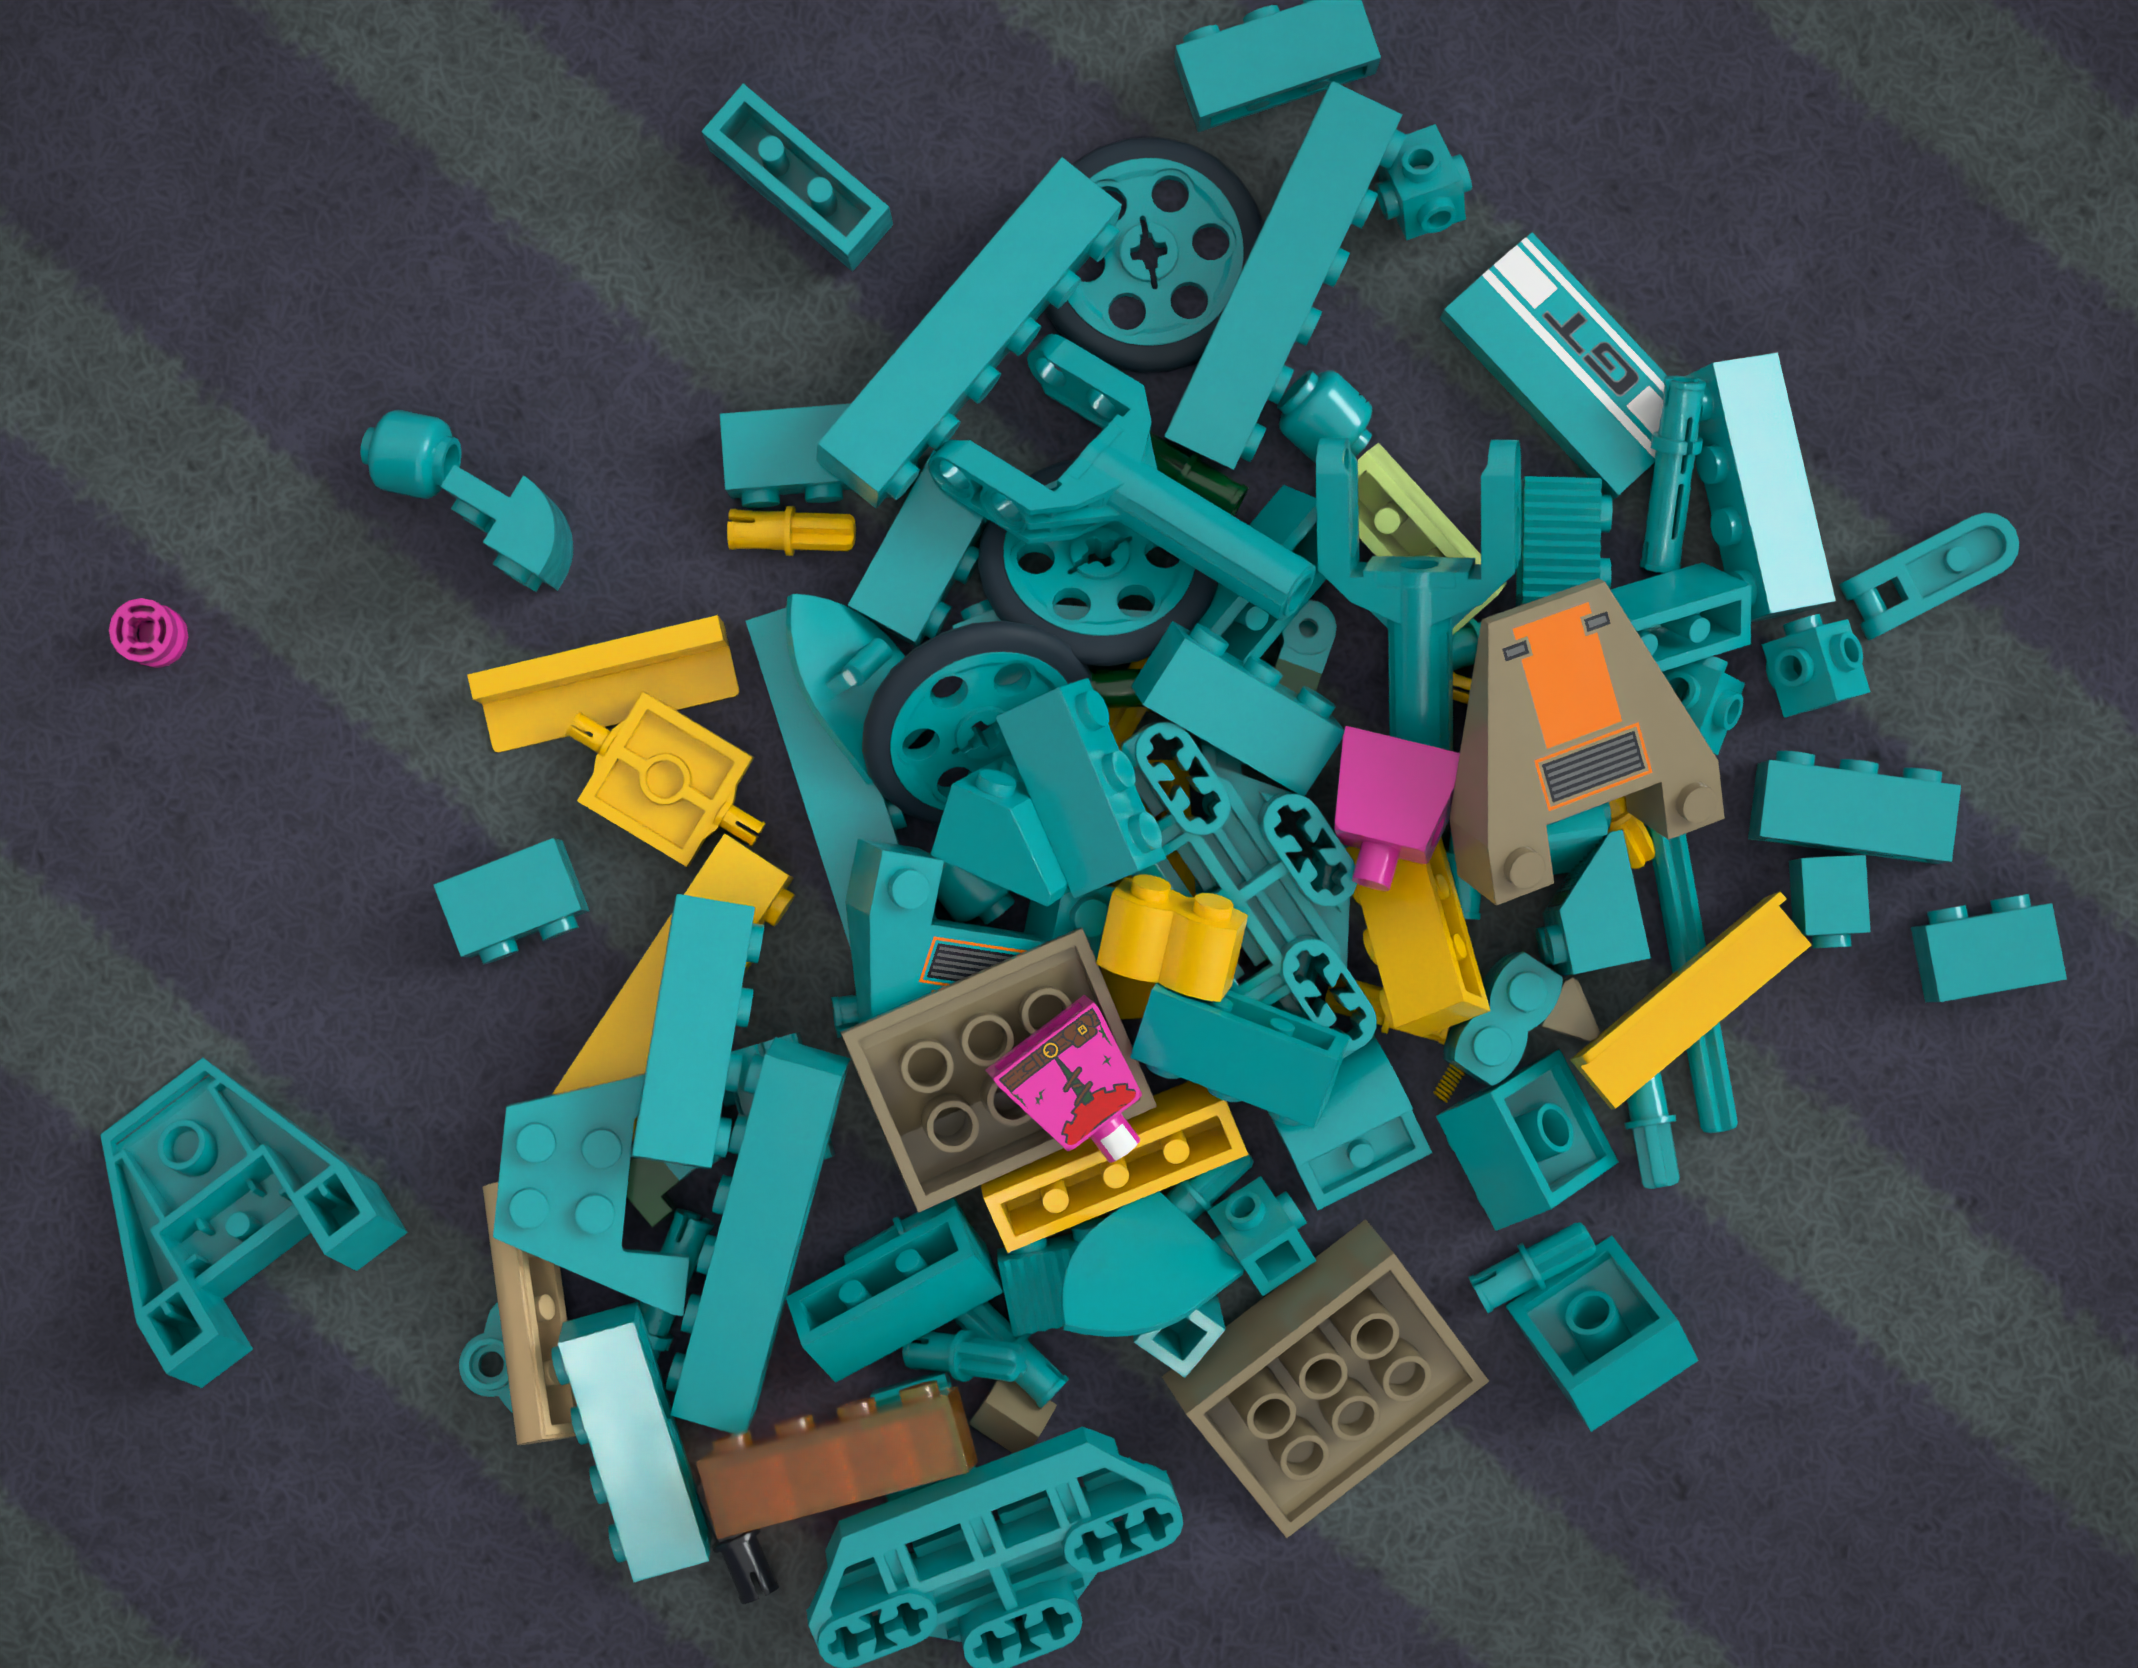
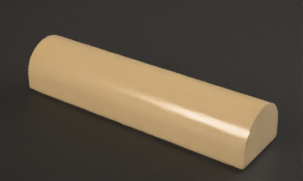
M498 1182L488 1184L482 1188L517 1445L575 1437L570 1409L573 1406H577L571 1384L561 1385L559 1383L551 1355L552 1347L558 1346L563 1322L567 1321L560 1266L493 1238Z

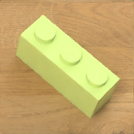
M1379 443L1358 459L1359 538L1375 556L1475 558V564H1481V554ZM1507 582L1495 591L1482 605L1475 607L1453 628V635L1497 597Z

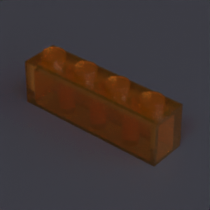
M937 1380L923 1382L900 1390L901 1401L877 1407L874 1397L864 1398L837 1407L839 1418L815 1424L812 1414H806L776 1423L774 1425L776 1435L753 1441L751 1432L748 1430L712 1441L714 1451L696 1463L717 1539L970 1472L977 1464L978 1459L958 1386L939 1390Z

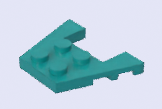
M645 1073L507 1105L493 1238L667 1313L683 1316L689 1255L629 1250L622 1247L634 1120L638 1117Z

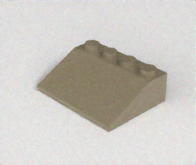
M1077 928L840 1032L901 1178L918 1213L1064 1148L1001 1090L985 1070L1083 995L1091 999L1101 1011L1142 1093L1139 1100L1124 1110L1122 1115L1128 1120L1157 1107L1139 1062L1130 1058L1133 1049L1099 966L1096 964V959L1083 928Z
M1366 1219L1318 1255L1314 1263L1279 1285L1226 1326L1222 1335L1186 1378L1173 1369L1162 1376L1185 1414L1286 1538L1295 1533L1489 1382L1393 1251Z

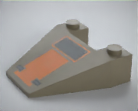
M1597 578L1482 619L1449 817L1457 873L1461 879L1495 905L1554 884L1546 825L1623 796L1626 797L1627 812L1668 840L1725 819L1718 759L1605 581Z

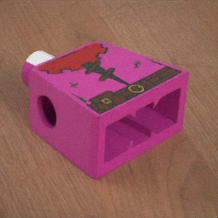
M1086 995L1080 997L985 1070L1001 1090L1068 1152L1090 1137L1107 1161L1112 1163L1128 1154L1140 1142V1137L1122 1115V1112L1138 1101L1142 1093L1101 1011Z

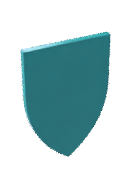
M791 594L787 597L786 637L793 672L801 693L821 726L868 785L874 781L868 775L862 752L864 721L874 693L890 670L905 655L878 626L849 607L821 597ZM927 728L915 730L907 735L903 741V747L908 748Z
M1158 1191L1122 1206L1089 1231L1079 1243L1070 1259L1063 1279L1061 1291L1063 1330L1084 1335L1119 1337L1145 1334L1163 1329L1193 1313L1242 1276L1245 1269Z

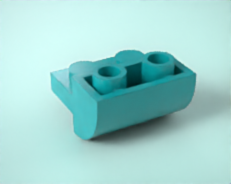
M453 465L441 488L456 499L451 510L487 534L483 543L498 554L493 565L537 592L542 582L558 591L569 572L573 558L572 532L566 517L559 507L524 475L511 497H508L458 466Z
M1374 1035L1365 1046L1342 1060L1328 1103L1315 1128L1303 1124L1299 1126L1283 1124L1270 1116L1317 1210L1432 1153L1412 1111L1413 1107Z

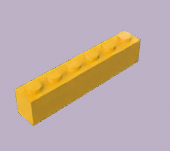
M724 834L684 895L755 907L753 923L763 925L766 921L775 927L795 897V894L787 890L794 878L731 836ZM672 914L552 1094L595 1086L645 1073ZM746 962L744 974L751 966V962ZM637 1117L634 1120L632 1141H634Z

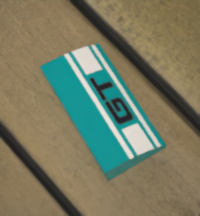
M1532 232L1444 309L1439 319L1589 478L1602 479L1601 491L1605 495H1611L1613 501L1655 461L1656 450L1650 447L1652 434L1659 431L1665 386L1664 378L1667 375Z

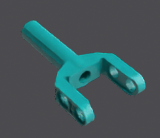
M1056 334L1046 335L1029 352L1027 357L1028 367L1033 376L1040 382L1046 395L1104 430L1087 445L1080 456L1057 480V490L1055 492L971 440H948L928 461L929 472L942 490L1027 544L1075 539L1112 521H1118L1281 621L1287 619L1300 607L1308 595L1315 578V565L1158 471L1150 437L1152 421L1144 385L1068 339ZM1054 365L1059 367L1061 371L1057 370Z
M1320 438L1316 455L1318 571L1351 603L1369 610L1388 628L1389 736L1453 751V628L1475 607L1482 605L1515 573L1518 562L1521 560L1520 441L1492 439L1490 442L1488 465L1481 475V564H1475V558L1430 556H1372L1369 562H1359L1358 460L1351 451L1348 438Z

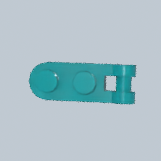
M1981 513L1974 515L1839 584V587L1847 602L1852 599L1854 600L1864 619V622L1859 625L1869 641L2004 572L2013 564L2018 555V535L2012 524L1998 514ZM1892 580L1903 602L1887 609L1876 587Z

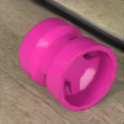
M143 598L129 600L120 606L111 618L109 627L111 643L116 651L128 660L138 662L144 666L159 668L169 666L178 660L186 649L188 641L186 623L180 614L156 601ZM138 628L140 629V630H139V639H138V637H137Z

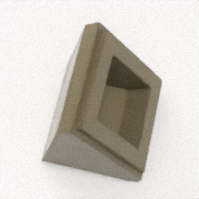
M1564 978L1561 993L1554 1009L1537 1027L1582 1041H1592L1599 1038L1598 1034L1600 1031L1578 979Z
M996 1380L970 1420L969 1425L1010 1452L1015 1453L1033 1446L1057 1404L1050 1400L1040 1409L1036 1405L1037 1402L1015 1381Z

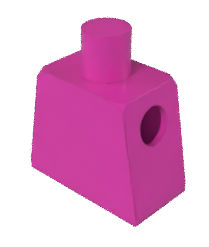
M1345 727L1335 815V833L1342 844L1360 849L1352 876L1353 882L1371 889L1389 891L1398 859L1419 864H1427L1430 861L1449 821L1460 753L1354 727Z

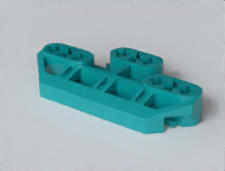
M1152 722L1143 726L1137 733L1121 743L1120 751L1131 761L1136 777L1135 787L1153 817H1156L1164 810L1167 813L1166 816L1157 821L1162 835L1161 847L1165 856L1176 850L1204 892L1216 885L1218 890L1212 894L1229 899L1234 904L1233 908L1248 915L1241 947L1254 966H1257L1264 960L1269 964L1238 985L1236 980L1245 973L1237 963L1233 983L1229 990L1267 1005H1272L1279 1001L1286 1012L1329 1028L1336 1021V1016L1327 1002L1318 997L1321 996V993L1315 984L1301 974L1293 975L1300 967L1299 961L1296 958L1300 952L1305 951L1313 957L1320 955L1321 959L1314 964V967L1322 981L1332 987L1329 991L1339 1004L1350 1011L1357 1010L1350 1017L1354 1027L1349 1032L1344 1033L1337 1027L1331 1028L1351 1036L1343 1059L1365 1046L1372 1039L1376 1030V1014L1371 1003L1347 969L1350 896L1354 893L1357 883L1352 881L1355 864L1318 807L1309 798L1208 763L1191 736L1181 726L1171 722ZM1154 735L1164 740L1173 738L1176 740L1178 746L1170 753L1180 770L1187 771L1192 761H1194L1201 771L1202 775H1189L1185 778L1197 793H1212L1214 799L1207 804L1210 816L1206 820H1202L1195 815L1185 817L1183 811L1190 805V800L1181 786L1174 784L1167 796L1158 781L1174 780L1175 777L1164 763L1154 762L1150 764L1146 756L1154 750L1150 742ZM1281 807L1294 812L1301 810L1303 816L1296 821V826L1305 840L1314 843L1320 833L1326 841L1327 845H1314L1310 848L1322 863L1330 866L1337 864L1338 870L1331 875L1335 884L1331 890L1319 885L1312 887L1310 882L1318 874L1307 857L1299 855L1294 864H1292L1285 854L1287 852H1300L1302 848L1292 835L1284 832L1276 834L1274 828L1281 822L1277 811ZM1167 858L1131 874L1132 878L1140 874L1160 877L1171 884L1172 890L1186 897H1193ZM1340 977L1345 987L1333 988ZM1305 997H1317L1312 1008L1304 999Z
M1080 1427L842 1519L838 1522L825 1550L828 1568L809 1608L806 1609L808 1626L819 1654L826 1663L834 1667L853 1668L917 1644L931 1636L962 1642L965 1659L973 1668H1010L1062 1648L1071 1643L1080 1633L1082 1617L1077 1600L1098 1572H1103L1160 1550L1173 1543L1180 1535L1183 1527V1517L1172 1482L1166 1470L1163 1471L1156 1466L1147 1463L1142 1464L1132 1460L1130 1457L1127 1458L1119 1455L1114 1438L1086 1427ZM1081 1476H1082L1083 1482H1084V1484H1085V1487H1082V1488H1081V1486H1080V1484H1079V1481H1078V1479H1077L1078 1477H1081ZM996 1509L1000 1520L995 1521L992 1511ZM1122 1516L1123 1520L1115 1523L1114 1518ZM910 1542H912L915 1551L912 1554L909 1553L906 1546ZM878 1610V1615L872 1616V1612ZM1022 1615L1023 1620L1016 1622L1015 1617Z

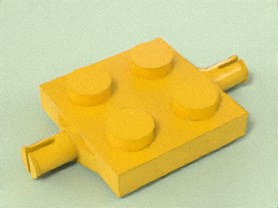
M642 691L627 718L613 728L612 731L586 717L582 712H578L572 722L591 732L593 736H590L574 725H569L565 733L566 736L572 737L598 753L595 759L593 775L577 801L684 866H690L705 839L718 830L719 827L745 841L751 847L759 836L740 826L738 821L757 833H761L764 829L765 822L759 821L733 805L736 799L737 786L755 757L647 692Z

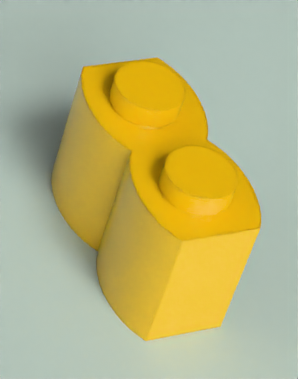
M1140 874L1134 876L1133 879L1124 878L1111 894L1096 964L1121 976L1159 983L1183 995L1221 1002L1233 983L1248 915L1233 908L1234 904L1232 901L1217 894L1200 893L1195 898L1186 897L1172 890L1171 884L1168 881L1157 876Z

